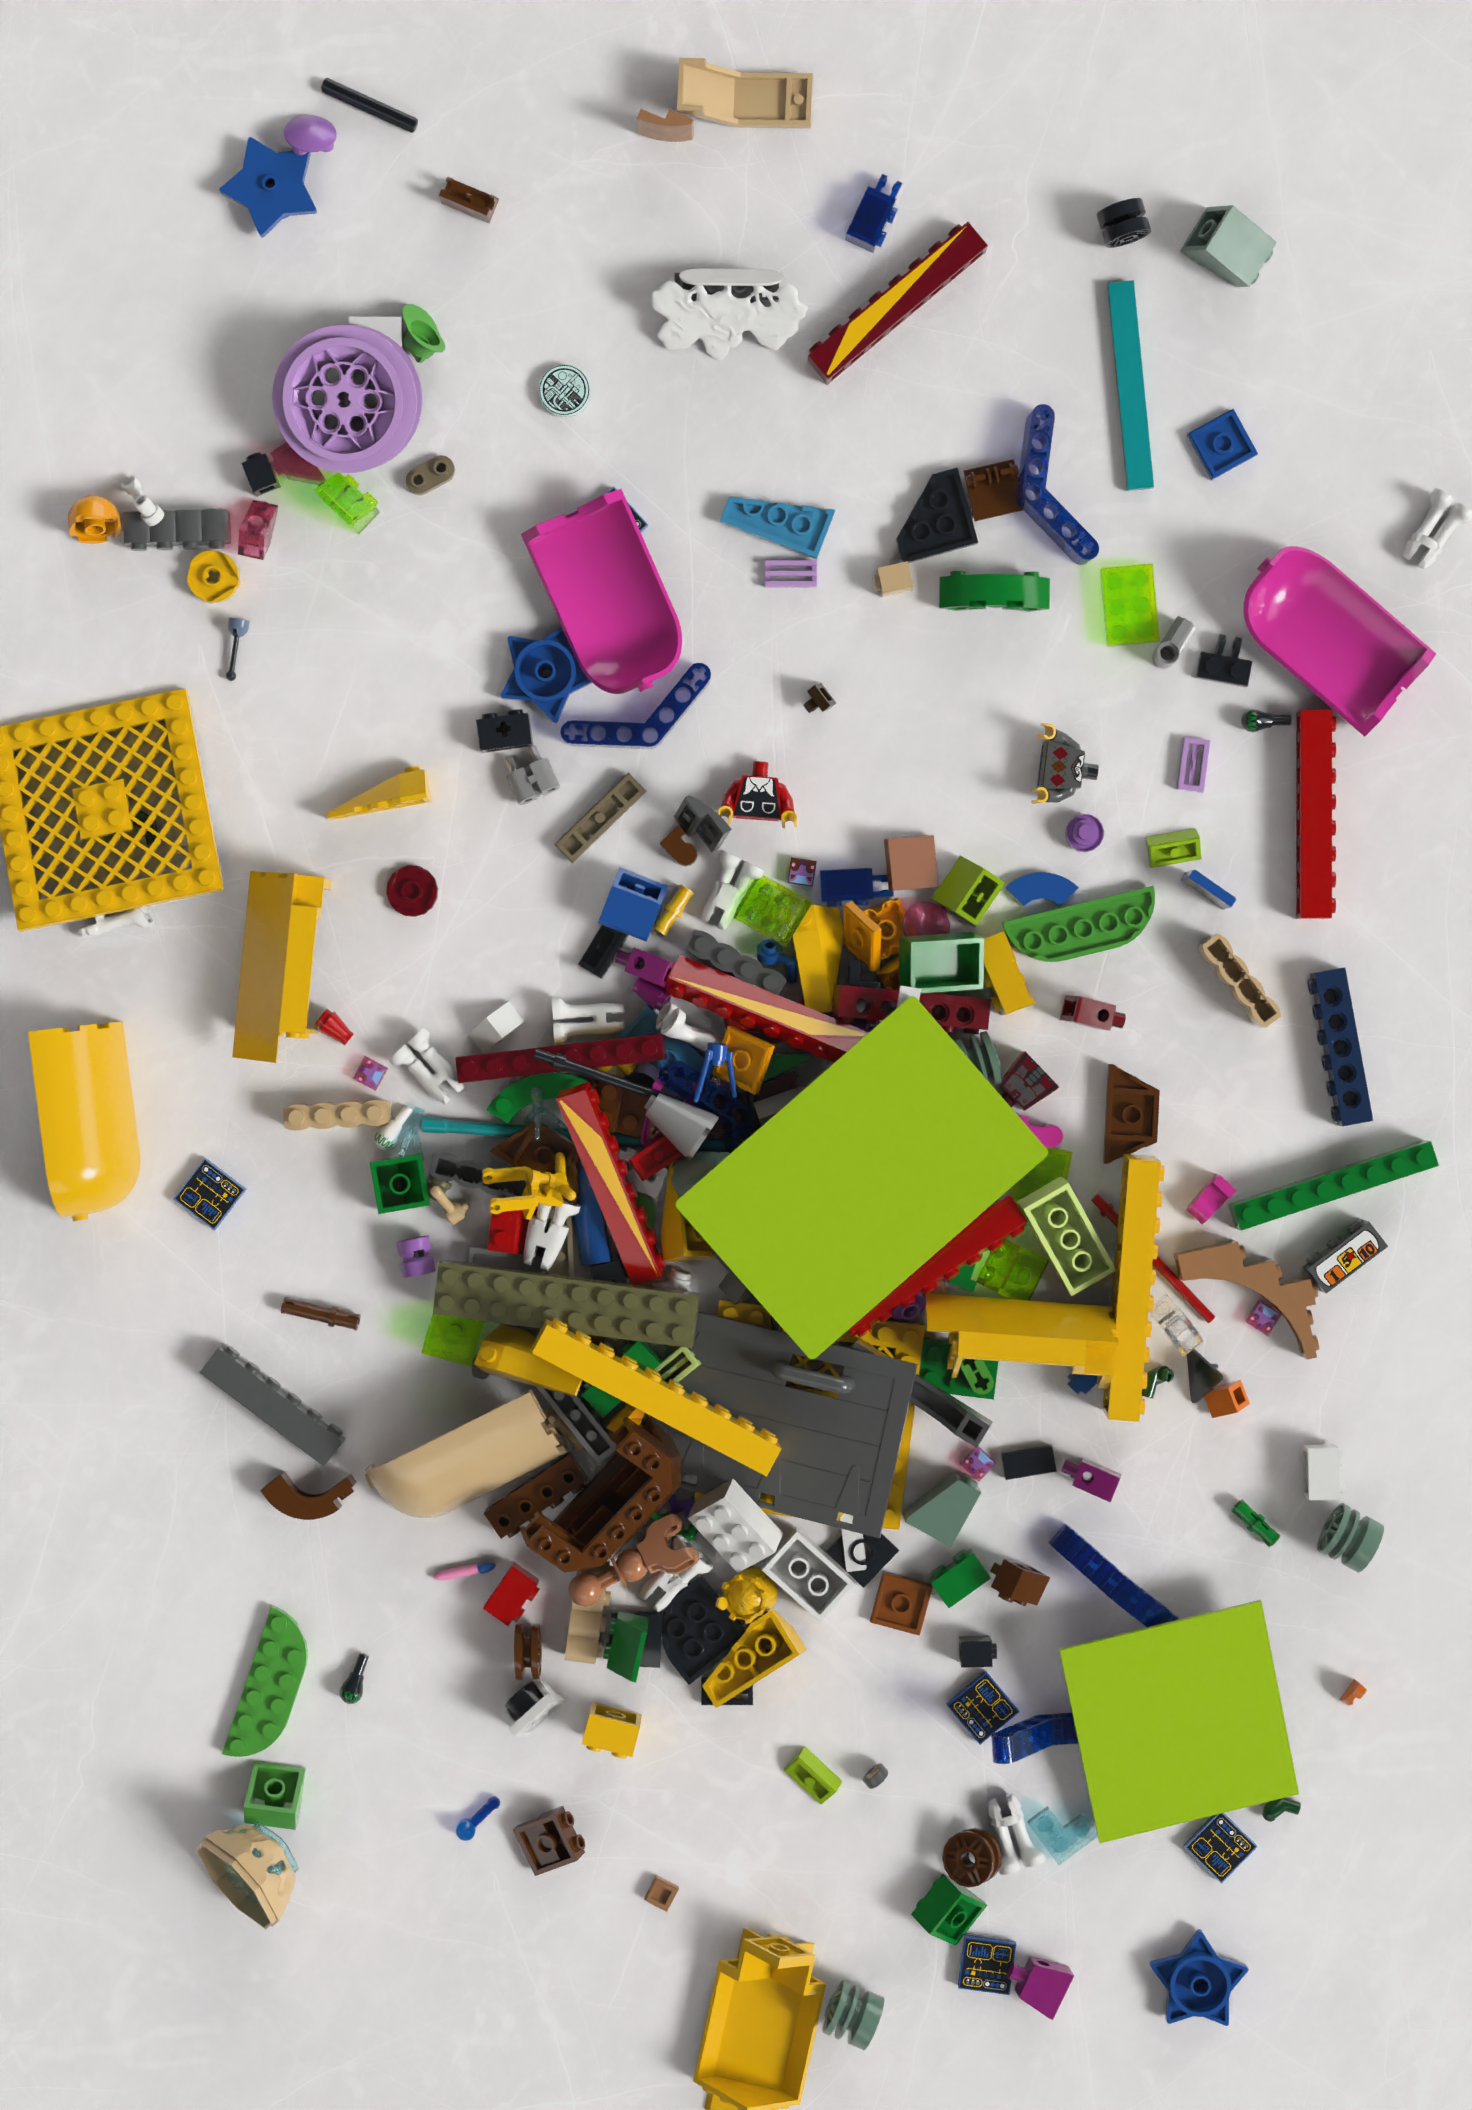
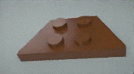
M1108 1064L1104 1164H1109L1123 1157V1154H1131L1156 1143L1158 1136L1160 1090L1125 1072L1114 1064Z
M538 1119L491 1149L490 1152L513 1167L526 1166L531 1168V1170H537L541 1173L551 1172L552 1174L555 1173V1154L558 1152L564 1153L567 1182L569 1187L576 1193V1198L570 1202L575 1204L578 1201L581 1160L572 1140Z

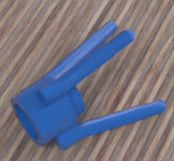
M707 1043L705 1059L693 1099L694 1102L699 1101L703 1085L704 1087L708 1086L713 1065L723 1066L724 1061L727 1062L732 1098H737L732 1063L733 1052L728 1051L727 1044Z

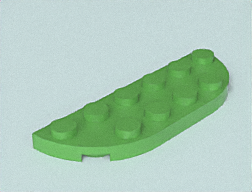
M1154 886L1002 922V926L1010 942L1020 952L1039 961L1059 962L1114 949L1134 940L1148 924L1155 905Z
M272 1606L222 1752L223 1755L243 1757L265 1750L278 1739L289 1720L306 1669L308 1649L306 1639H304L298 1623L288 1613L276 1606Z

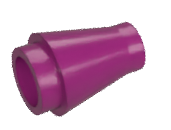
M638 978L632 987V991L654 1011L656 1009L660 1011L672 997L666 992V988Z

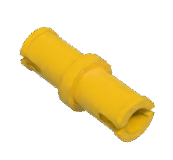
M680 884L670 902L665 903L663 906L665 910L652 928L666 937L676 919L681 918L683 915L682 910L694 893Z

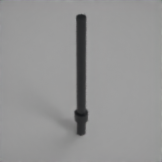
M536 1048L533 1054V1059L551 1064L554 1069L560 1071L565 1069L649 1099L652 1095L657 1097L661 1093L676 1100L684 1101V1099L568 1060L567 1056L559 1053L554 1055Z

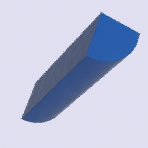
M580 1161L579 1199L576 1203L581 1207L579 1213L573 1215L581 1265L611 1261L605 1219Z

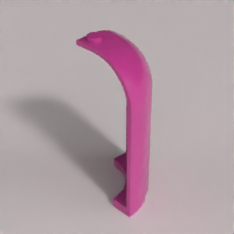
M619 489L578 507V510L566 516L564 514L535 525L521 534L578 665L595 686L612 694H623L636 688L642 692L653 687L652 681L666 675L675 667L682 649V632L677 614L622 489Z
M1297 546L1285 547L1272 560L1267 557L1257 568L1260 574L1249 586L1244 599L1243 612L1246 626L1260 647L1365 737L1397 701L1396 698L1403 691L1401 687L1403 686L1407 689L1429 666L1436 653L1329 560L1306 548Z

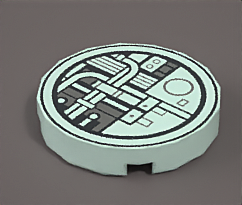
M561 364L553 366L544 373L540 380L538 391L541 403L548 412L555 416H575L584 410L589 402L590 386L588 379L580 369L573 365Z

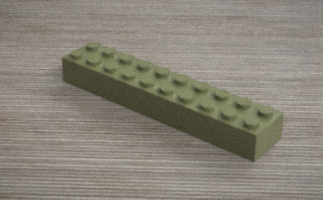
M442 1260L438 1265L433 1314L542 1328L546 1319L552 1321L553 1318H556L567 1324L568 1330L572 1333H576L578 1330L587 1335L692 1348L695 1340L700 1293Z

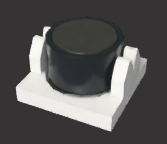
M539 1680L537 1683L532 1681L508 1700L505 1704L507 1710L502 1716L510 1726L508 1730L513 1736L529 1735L564 1703L565 1699L560 1693H555L544 1680Z

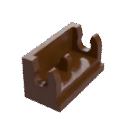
M447 177L445 190L441 189L439 194L441 204L490 223L499 198Z

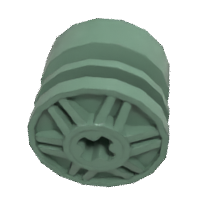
M987 1031L980 1032L981 1045H978L974 1034L970 1035V1048L967 1049L960 1038L953 1040L987 1080V1075L990 1074L995 1085L1002 1082L1000 1074L1001 1063L998 1052Z
M1341 1503L1333 1510L1325 1522L1319 1536L1317 1550L1324 1555L1329 1553V1557L1334 1560L1342 1554L1341 1563L1359 1573L1368 1566L1378 1550L1384 1533V1525L1368 1516L1363 1517L1359 1521L1360 1512L1355 1509L1351 1510L1348 1505Z
M842 1980L828 2002L822 2031L824 2034L831 2035L835 2029L834 2036L839 2040L848 2030V2044L865 2050L870 2044L879 2024L884 2007V1997L867 1991L861 2000H858L859 1986L854 1985L849 1992V1982Z

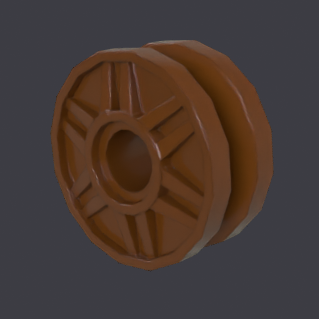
M516 1624L514 1632L516 1680H523L526 1668L531 1669L533 1679H540L542 1662L540 1624L532 1625L530 1636H525L523 1624Z
M978 1828L965 1829L948 1839L942 1856L944 1869L949 1877L958 1885L968 1888L979 1886L992 1879L1000 1868L1002 1858L1000 1847L994 1837L985 1830ZM969 1852L974 1855L975 1863L970 1860Z

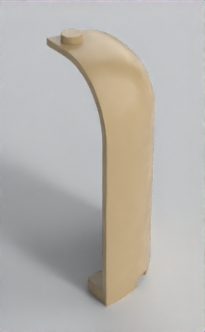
M532 1389L522 1393L520 1397L398 1458L377 1467L374 1464L368 1466L365 1477L371 1488L375 1487L385 1501L396 1510L412 1517L433 1518L447 1514L569 1453V1450L557 1428L552 1423L548 1425L544 1423L547 1418Z

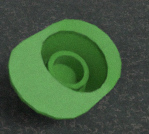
M413 304L404 306L402 317L406 330L403 336V344L411 352L418 363H422L435 352H443L446 345L432 317L419 306Z

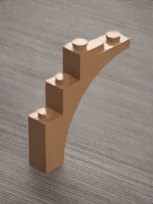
M1235 1240L1174 1253L1180 1280L1186 1281L1203 1278L1226 1280L1257 1292L1269 1301L1285 1318L1296 1337L1302 1357L1307 1360L1317 1358L1316 1350H1319V1343L1316 1335H1312L1310 1325L1314 1324L1311 1310L1306 1309L1307 1306L1316 1305L1315 1298L1318 1297L1316 1284L1311 1282V1279L1303 1277L1279 1283V1279H1282L1279 1264H1275V1261L1272 1259L1243 1264V1261L1246 1260L1243 1245L1239 1246V1243Z

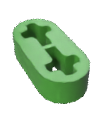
M974 1359L973 1362L976 1368L973 1370L968 1363L963 1364L961 1362L960 1368L973 1391L982 1395L989 1393L993 1388L994 1381L984 1361ZM977 1372L980 1373L983 1379L988 1377L987 1387L984 1389L980 1386L975 1387V1384L978 1382L975 1376Z

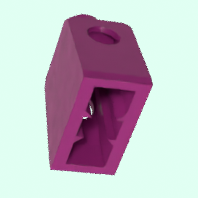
M635 947L632 952L620 948L615 957L616 963L626 966L624 972L666 988L667 976L674 963ZM645 961L644 967L640 969V964Z
M1065 1459L1060 1472L1074 1479L1072 1486L1110 1503L1122 1475L1086 1459H1083L1081 1464ZM1083 1473H1092L1094 1479L1092 1481L1085 1480Z
M1029 1957L1024 1968L1012 1963L1007 1972V1978L1017 1982L1015 1991L1018 1997L1051 2020L1054 2019L1074 1977L1069 1966L1036 1957Z

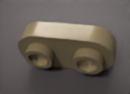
M436 456L409 471L406 476V485L411 493L419 496L425 495L452 480L455 475V466L447 456ZM440 464L446 466V470L442 473L437 471V467ZM422 477L423 482L420 485H416L414 479Z

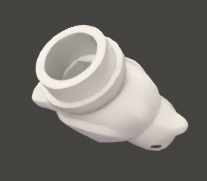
M672 1268L668 1274V1280L652 1282L651 1287L692 1292L689 1287L691 1273L683 1269Z

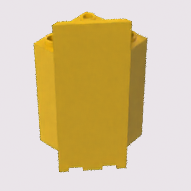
M250 871L233 1058L277 1063L279 1037L283 1036L284 1032H286V1037L299 1039H309V1034H317V1029L307 1028L317 919H321L324 890H331L330 879L295 873Z
M926 1294V1330L949 1332L948 1344H952V1346H950V1353H948L947 1369H952L951 1378H957L962 1359L1072 1366L1071 1374L1097 1375V1388L1108 1389L1114 1377L1115 1349L1118 1345V1337H1115L1116 1324L1115 1319H1113L1114 1311L1112 1306Z
M743 1928L737 1958L719 1960L693 2082L702 2086L703 2091L708 2092L705 2110H779V2108L788 2109L789 2106L800 2105L826 1988L825 1982L811 1975L815 1960V1954H813L815 1943L804 1941V1943L794 1944L787 1937L773 1934L763 1937L755 1933L754 1930Z

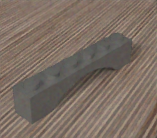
M858 1339L852 1349L889 1357L862 1339ZM915 1375L910 1402L935 1418L953 1434L977 1448L993 1421L920 1375Z

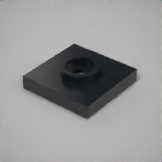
M882 1533L880 1538L863 1534V1539L857 1540L851 1546L850 1554L855 1563L866 1565L867 1568L866 1570L847 1573L864 1588L898 1553L899 1549ZM841 1535L826 1552L846 1571ZM859 1543L869 1544L873 1551L871 1558L864 1562L857 1560L853 1553L856 1545Z

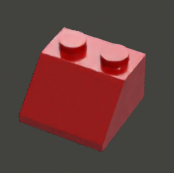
M536 1207V1209H535V1211H534V1213H533V1215H536V1216H537V1210H538L537 1207ZM523 1210L492 1214L488 1251L524 1254L529 1220L524 1218ZM538 1247L536 1255H541L542 1248Z

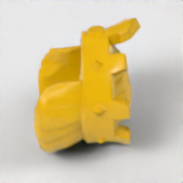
M750 1566L739 1572L730 1581L723 1583L721 1587L724 1589L723 1597L717 1598L715 1606L720 1610L727 1609L730 1612L729 1618L733 1621L742 1619L745 1620L746 1624L752 1623L756 1617L765 1615L775 1606L778 1595L777 1584L762 1571V1568Z

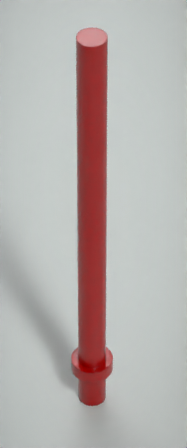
M1097 1193L1091 1201L1100 1210V1215L1102 1217L1106 1216L1117 1228L1118 1214L1113 1209L1114 1206L1111 1203L1108 1204ZM1158 1256L1157 1259H1153L1152 1265L1207 1323H1210L1216 1316Z

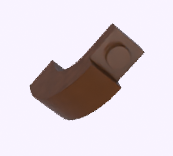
M284 1471L260 1491L268 1502L281 1513L297 1519L314 1520L329 1516L338 1511L342 1504L337 1498L339 1497L343 1500L353 1493L352 1487L357 1481L350 1474L328 1491L320 1494H310L300 1490Z

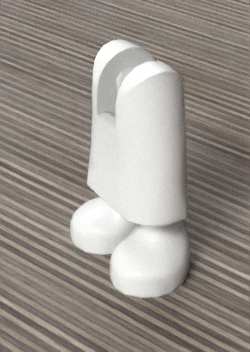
M563 1199L562 1207H555L553 1220H550L548 1217L553 1206H545L538 1203L537 1216L532 1215L527 1227L523 1255L524 1264L532 1265L538 1247L545 1249L540 1269L549 1271L569 1231V1227L564 1225L569 1216L579 1213L581 1207L579 1204H573Z

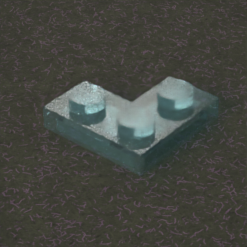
M1048 1806L1027 1821L1058 1865L1098 1837L1096 1827L1084 1811L1065 1826H1062Z

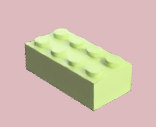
M1062 1176L1017 1201L1019 1208L1027 1219L1060 1282L1071 1296L1116 1271L1114 1264L1069 1182Z

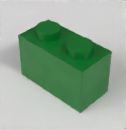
M972 1549L967 1552L965 1550L958 1552L952 1558V1563L946 1567L943 1564L931 1573L930 1583L948 1608L991 1579L989 1573Z

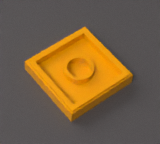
M853 901L844 904L843 945L861 960L870 971L880 970L881 928Z
M727 1026L722 1043L728 1045L729 1052H733L732 1063L736 1086L754 1095L759 1094L775 1045L736 1027ZM724 1061L723 1066L714 1065L711 1074L729 1082L727 1062Z

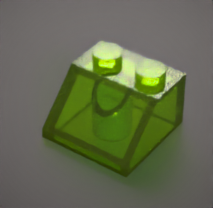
M336 473L318 485L314 490L354 531L360 534L380 513L376 507L378 501L368 492L363 495L357 489L359 483L349 474L344 477L341 473Z
M1004 1239L1002 1241L1003 1246L992 1253L990 1252L976 1282L1009 1299L1030 1301L1049 1260L1008 1239Z
M432 1314L421 1354L472 1367L474 1358L477 1355L485 1321Z

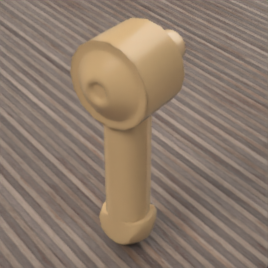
M433 1186L430 1189L432 1196L443 1207L444 1215L448 1222L455 1225L465 1218L466 1211L470 1208L467 1202L461 1204L452 1203L439 1186Z
M548 1407L544 1411L547 1417L544 1423L546 1425L552 1423L573 1445V1449L576 1451L583 1450L584 1446L552 1407Z

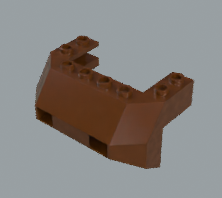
M627 1416L623 1419L624 1423L617 1431L609 1434L610 1440L617 1444L615 1447L617 1453L553 1521L537 1511L534 1514L535 1518L526 1527L523 1526L520 1529L528 1548L563 1572L601 1567L618 1554L681 1487L680 1453L673 1439L651 1418L642 1427Z

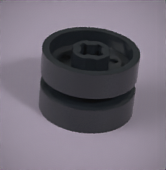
M1132 198L1114 203L1097 213L1100 228L1106 229L1102 235L1107 248H1115L1133 243L1151 233L1148 218L1142 217L1146 211L1141 198Z

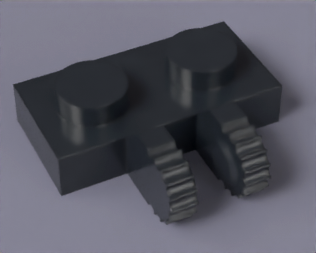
M1220 634L1215 654L1200 652L1195 678L1248 687L1252 661L1238 658L1242 638L1235 637L1232 644L1231 657L1222 655L1226 644V635Z

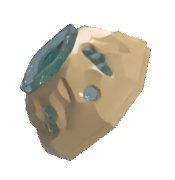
M259 1822L253 1826L238 1825L233 1829L217 1830L204 1837L196 1851L215 1885L239 1911L264 1929L270 1926L273 1927L278 1923L290 1902V1895L295 1886V1872L299 1870L289 1847L283 1839Z

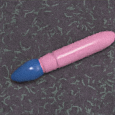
M480 1562L470 1566L446 1569L435 1573L433 1578L442 1581L477 1573L484 1574L493 1570L496 1564Z

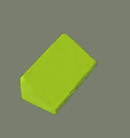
M1195 828L1145 838L1150 868L1202 859L1200 836Z
M806 1747L801 1749L783 1769L819 1804H823L834 1795L842 1783L841 1779Z

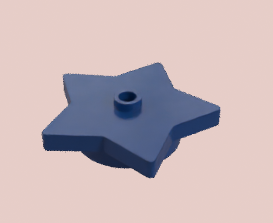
M249 137L243 169L220 187L221 194L249 209L256 229L262 238L282 219L294 215L317 213V209L304 185L311 153L307 152L304 155L295 154L293 151L276 153L254 138ZM275 182L272 188L267 187L270 183Z
M562 627L542 640L509 636L508 644L514 669L501 693V698L505 700L534 702L554 723H558L569 695L592 684L578 665ZM544 669L551 670L552 674L549 678L542 677Z
M1201 1929L1195 1932L1180 1954L1150 1961L1149 1964L1152 1970L1167 1989L1165 2020L1168 2024L1196 2016L1205 2017L1225 2026L1229 2025L1230 1993L1248 1972L1249 1969L1246 1964L1217 1955ZM1197 1979H1202L1200 1983H1194Z

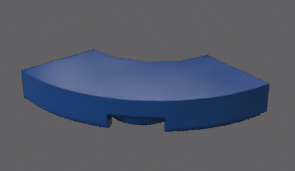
M1040 872L1022 876L1005 888L1023 906L1037 899L1050 900L1061 906L1079 887L1063 876Z

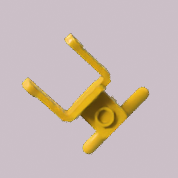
M562 1152L555 1154L554 1174L551 1172L541 1173L537 1170H531V1168L526 1166L501 1169L486 1168L482 1170L484 1184L518 1180L526 1181V1187L522 1196L492 1198L489 1201V1208L492 1214L523 1210L524 1218L531 1220L538 1203L545 1206L562 1207L564 1203L562 1195L569 1201H573L576 1198L575 1191L569 1187L567 1182L565 1155Z

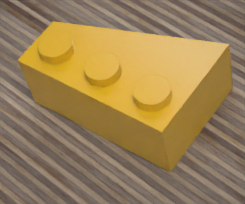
M1004 931L985 938L984 985L992 990L994 997L990 999L995 1012L1000 1011L1001 1015H1007L1035 1004L1033 996H1029L1025 986L1026 980L1019 971L1015 955Z

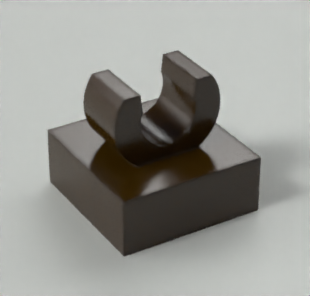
M819 683L807 691L811 699L803 706L809 713L817 708L824 712L833 707L836 702L823 684Z

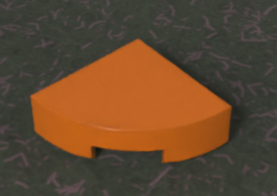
M1353 1679L1340 1700L1348 1706L1353 1705L1355 1697L1361 1699L1367 1689L1360 1682Z

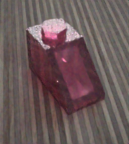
M287 442L270 453L274 459L271 465L279 476L284 473L288 480L320 486L328 484L318 467L299 456Z

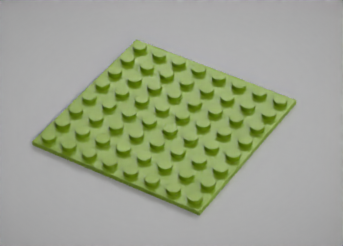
M1261 1600L1059 1649L1099 1843L1299 1794Z

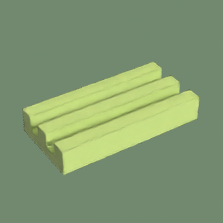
M679 1347L654 1370L659 1372L683 1352L685 1357L660 1376L662 1380H665L686 1362L690 1361L692 1364L673 1379L679 1382L701 1365V1362L694 1357L695 1354L688 1348Z

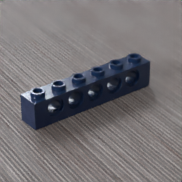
M1344 967L1310 973L1307 985L1310 995H1314L1315 1004L1312 1005V1013L1314 1019L1319 1022L1320 1030H1317V1040L1320 1046L1323 1045L1324 1055L1321 1056L1323 1069L1328 1071L1329 1081H1326L1328 1096H1332L1334 1106L1331 1107L1332 1119L1334 1122H1337V1126L1342 1127L1373 1121L1346 969ZM1328 989H1331L1335 994V1000L1331 1004L1324 1000V993ZM1332 1015L1338 1016L1340 1024L1336 1029H1332L1328 1023ZM1337 1040L1342 1041L1344 1044V1051L1340 1055L1336 1054L1333 1050V1045ZM1341 1066H1346L1349 1070V1076L1345 1080H1341L1338 1076V1070ZM1350 1091L1354 1096L1352 1104L1347 1106L1343 1102V1095L1345 1092Z

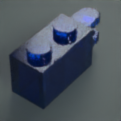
M884 174L881 175L875 189L867 187L845 238L846 241L874 253L877 246L882 247L887 236V232H884L887 223L892 224L898 212V209L895 208L896 198L902 186V182L896 181L890 196L882 193L888 177Z
M872 868L821 870L819 872L821 903H827V907H842V902L853 901L857 906L868 905V900H873L874 898L894 897L893 891H873V882H888L887 875H872Z

